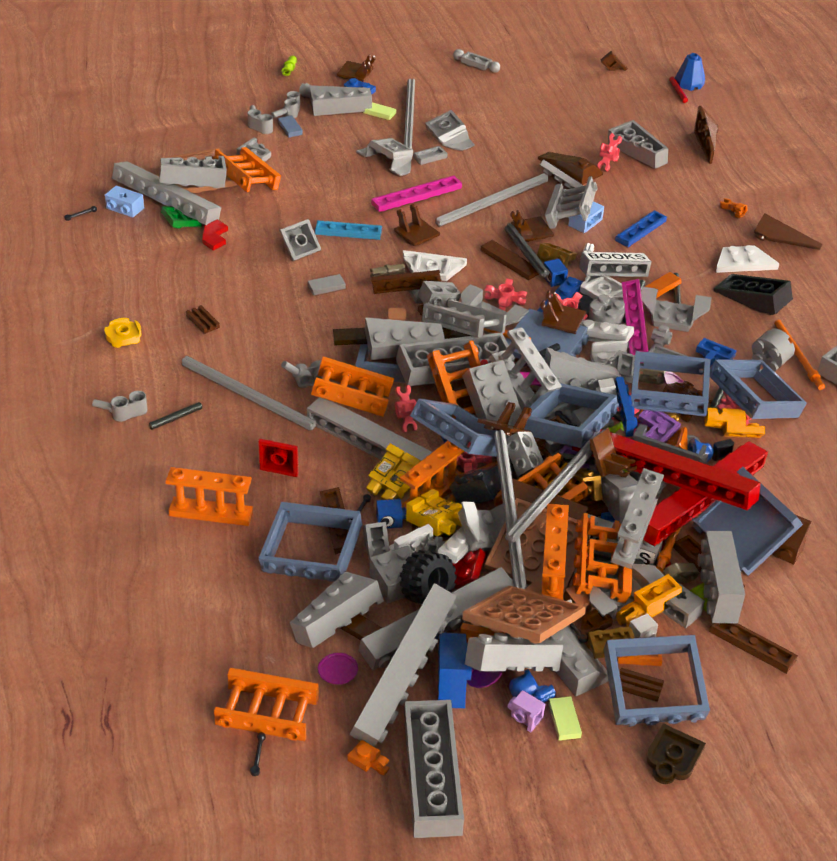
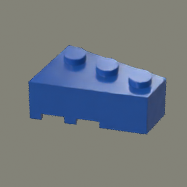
M442 633L439 635L438 700H451L452 708L465 709L467 680H471L472 667L465 665L468 646L466 634Z

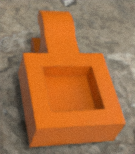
M363 740L347 755L350 763L366 772L373 768L379 774L385 775L390 767L386 766L389 759L381 755L379 749Z

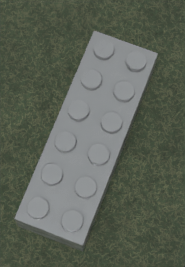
M503 333L485 334L482 337L468 336L399 344L396 361L407 385L435 383L427 359V355L431 352L439 350L440 354L444 356L465 350L463 345L473 340L474 345L478 348L480 362L486 359L488 363H491L489 360L490 355L506 350L509 345ZM512 353V355L510 356V358H511L512 361L514 362L515 357H514V355H513V353ZM467 357L447 362L444 365L448 373L470 368Z
M451 700L405 701L404 725L413 837L463 836L464 813Z

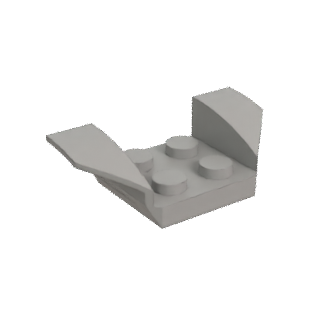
M452 110L425 123L427 129L442 143V146L460 151L475 146L469 139L465 124Z
M393 138L371 140L366 148L356 150V152L365 157L377 153L385 154L387 158L393 159L390 171L399 176L411 172L413 149Z
M471 284L461 293L462 303L507 315L505 326L519 322L529 312V310L516 304L508 312L482 301L483 290ZM483 330L485 334H494Z
M642 287V303L651 313V320L655 327L665 325L669 329L688 332L693 322L710 310L711 297L696 295L694 306L683 303L678 304L656 300L658 289Z
M461 502L462 509L458 512V516L470 551H476L480 548L483 551H491L505 523L503 504L492 510H476L474 502Z
M633 564L632 593L626 604L617 602V597L610 599V589L593 586L589 594V602L602 616L609 614L612 619H615L616 613L622 607L634 601V592L664 577V575L653 565ZM618 570L615 575L606 574V578L618 580Z

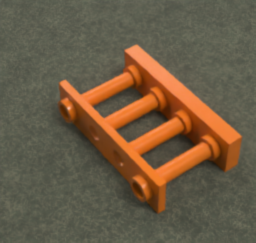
M247 147L241 148L240 155L226 156L220 150L215 149L213 159L224 156L227 170L226 175L244 191L249 192L251 184L265 183L272 190H278L281 175Z
M473 340L463 345L465 350L443 356L439 350H436L427 355L441 402L457 405L456 400L458 398L469 395L467 388L454 391L450 383L452 380L463 378L462 375L468 369L481 366L478 348L474 345ZM465 357L468 358L470 368L453 373L446 372L445 363ZM473 406L464 408V410L471 414L475 413Z
M323 356L318 371V376H322V379L316 377L311 395L384 417L389 400L383 398V396L389 397L394 378ZM331 379L340 382V384L330 382L329 380ZM347 385L357 387L358 390L347 387ZM367 390L370 392L376 393V396L366 393L365 391Z
M447 441L402 475L400 481L410 486V497L402 504V507L406 508V503L421 497L422 494L431 489L439 491V497L441 498L451 493V484L454 482L455 477L462 473L456 469L457 457L465 451ZM449 464V468L444 471V467ZM436 474V478L431 481V477ZM423 484V488L418 491V488Z
M557 453L554 456L547 457L542 464L519 478L518 481L528 485L536 481L545 490L549 484L543 476L550 471H553L557 476L562 471L559 467L561 455ZM569 480L565 485L568 492L562 496L557 494V496L578 503L588 496V486L584 481L579 485H574ZM501 490L494 498V505L496 507L503 503Z
M171 467L166 478V484L175 485L176 497L174 496L171 502L169 516L249 526L253 514V506L244 505V494L248 493L252 478ZM183 486L195 488L196 499L185 498ZM204 489L215 490L216 502L204 500ZM224 491L236 494V504L224 503Z
M547 504L541 594L563 600L569 505Z
M235 668L229 669L227 674L228 689H232L225 708L215 707V725L257 733L263 732L267 735L288 738L294 741L306 740V723H302L307 704L317 705L319 699L318 683ZM242 691L254 693L247 713L235 710ZM263 696L276 698L270 717L257 715ZM285 700L298 702L292 721L279 719Z

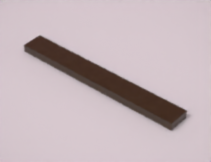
M442 327L445 339L471 336ZM365 328L333 329L335 346L368 344Z

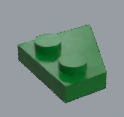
M162 206L161 213L174 228L202 227V223L198 222V220L184 215L180 210L172 206Z

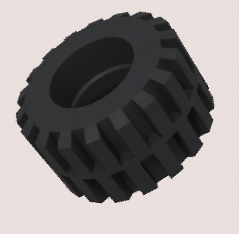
M428 550L413 552L412 557H407L406 564H403V570L400 572L401 581L399 583L403 587L401 589L402 594H405V598L412 602L423 604L434 583L452 593V589L456 585L454 582L457 579V575H455L456 568L452 566L453 561L446 555Z

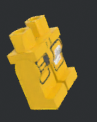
M389 443L386 448L387 452L368 475L371 480L366 489L374 496L379 493L381 488L384 489L385 492L381 496L382 500L402 499L410 486L400 481V477L421 461Z
M431 489L422 494L421 497L406 503V521L418 527L429 524L433 528V535L437 537L443 533L451 535L456 530V525L462 527L458 512L462 509V504L447 501L439 497V491Z

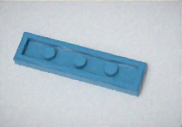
M320 220L317 221L315 235L380 240L382 233L381 225Z

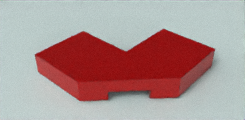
M218 219L205 225L202 237L203 244L213 251L226 245V239L220 235L228 231V226Z

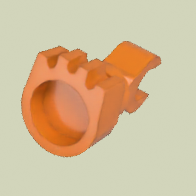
M724 198V202L720 201V208L735 212V217L737 218L743 217L747 212V205L733 203L727 198Z

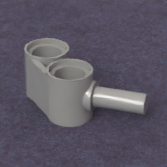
M296 91L288 92L287 100L284 101L285 106L283 109L272 112V117L276 118L285 114V117L292 115L296 118L300 110V93Z
M251 105L248 111V127L262 134H270L273 132V117L270 114L261 115V111L257 110L254 105Z
M321 360L314 361L309 368L305 364L293 366L287 361H283L281 364L282 368L292 373L298 386L301 388L313 386L316 377L322 379V376H318Z
M143 391L131 392L129 400L126 397L117 396L111 400V403L96 399L92 403L93 407L109 410L112 413L113 419L119 422L136 416H142L148 411L146 394Z

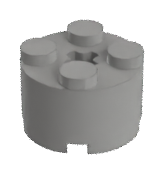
M605 294L599 295V298L594 299L590 303L588 320L621 325L624 319L625 303L621 300L610 298Z
M772 328L753 343L752 359L763 360L773 371H776L794 355L795 347L793 342H789V336L784 331Z

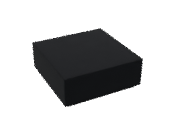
M732 439L714 443L712 457L714 461L722 460L729 453H732L734 446Z

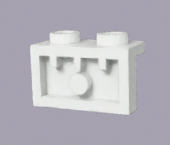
M626 340L592 343L590 358L592 362L605 365L608 359L614 357L619 350L627 353L628 343Z
M427 524L404 536L398 537L394 540V544L389 546L390 551L407 545L412 552L425 550L424 547L429 543L428 539H433V528Z

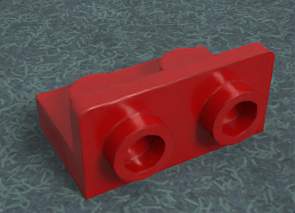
M481 548L467 553L456 564L453 563L452 566H455V575H457V579L454 582L456 590L479 579L486 555Z

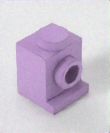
M522 690L517 697H512L508 704V709L511 710V716L517 722L528 726L527 731L532 732L544 717L545 703Z

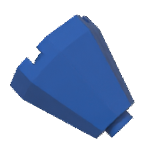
M696 53L686 56L675 76L677 83L682 89L692 91L695 87L701 89L705 84L702 59Z

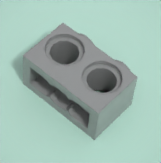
M423 281L418 296L424 304L430 303L448 308V300L459 302L461 293L452 282Z
M517 432L506 439L508 454L518 477L524 476L543 463V458L532 432Z

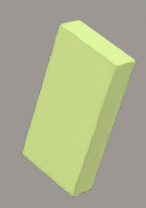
M372 102V108L365 109L363 113L390 120L396 114V109Z
M572 697L549 699L548 704L558 740L581 738L582 731Z

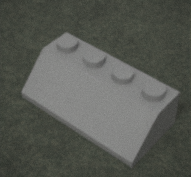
M569 625L547 638L563 645L559 671L555 672L575 697L609 681L607 669L598 659H594L593 653L585 643L579 641V636Z

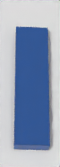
M654 210L618 234L615 241L630 247L665 223L667 216Z

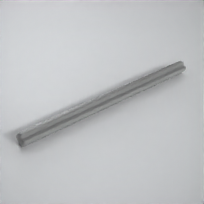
M414 79L407 80L404 145L411 149L415 94Z
M543 173L436 218L435 223L441 227L548 181V175Z
M185 356L182 359V365L274 413L308 430H313L316 427L315 420L189 356Z
M503 430L494 433L506 529L508 531L517 521V512L506 434ZM519 536L513 543L508 540L514 586L526 589V577Z
M590 440L506 532V540H509L511 543L515 542L593 454L590 450Z

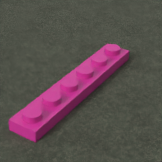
M450 176L372 198L371 204L378 212L386 211L462 189V182L455 176Z
M639 279L622 282L626 325L634 327V334L628 341L630 354L635 355L636 351L649 352Z

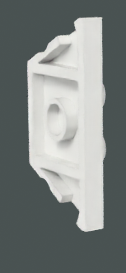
M756 246L723 247L716 267V273L778 270L779 263Z
M403 250V258L411 273L440 270L442 281H448L467 265V258Z
M587 276L580 286V292L593 299H597L599 295L605 294L610 298L624 302L622 283L609 276Z

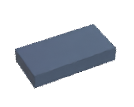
M292 115L278 118L279 125L288 137L303 135L302 128Z

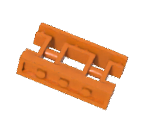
M583 513L581 519H577L575 532H578V537H576L574 549L577 550V555L574 558V568H577L573 577V586H576V594L580 595L584 591L585 594L589 595L593 586L610 589V599L617 597V602L626 604L632 593V569L612 562L608 564L593 561L594 550L611 553L612 561L618 543L607 542V538L616 540L621 527L619 521L615 520L612 528L596 526L595 516L588 518V513ZM587 535L598 536L599 540L590 539L587 544ZM586 570L598 572V576L588 575L585 581ZM618 570V580L606 578V574L615 575Z

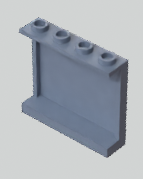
M530 308L528 309L529 312L514 328L522 327L528 337L531 338L538 352L558 343L560 350L557 352L568 353L570 356L576 357V355H580L582 346L586 345L589 339V335H587L588 327L580 325L576 334L542 326L543 313ZM509 338L506 339L509 345L512 342V340ZM516 348L513 355L515 358L520 359L522 355Z
M744 467L737 471L740 476L758 481ZM760 484L759 500L748 510L716 500L698 518L692 519L694 522L692 526L699 534L702 532L706 534V531H732L740 572L743 571L748 576L803 525L799 518L762 484Z

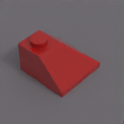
M259 439L260 470L298 477V446Z

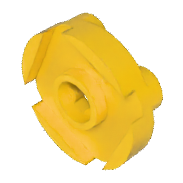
M129 318L114 319L104 329L105 338L111 343L112 347L119 348L140 342L141 326L135 320L132 322L129 321Z

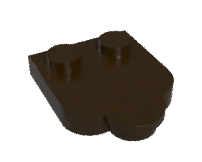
M663 723L647 753V763L653 768L654 779L661 784H670L675 779H688L704 751L706 743Z

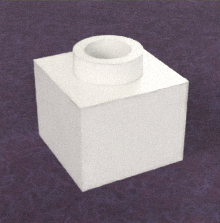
M613 378L598 380V387L595 388L596 391L617 395Z
M647 613L630 621L629 627L632 628L635 638L656 637L658 624Z

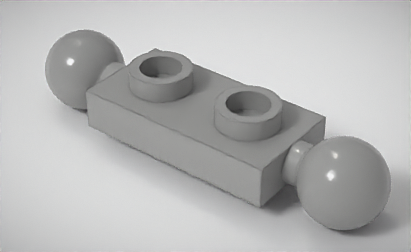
M456 49L453 53V57L456 60H461L462 63L468 66H474L480 70L489 68L493 73L500 70V64L496 61L492 62V59L469 51L464 54L461 49Z

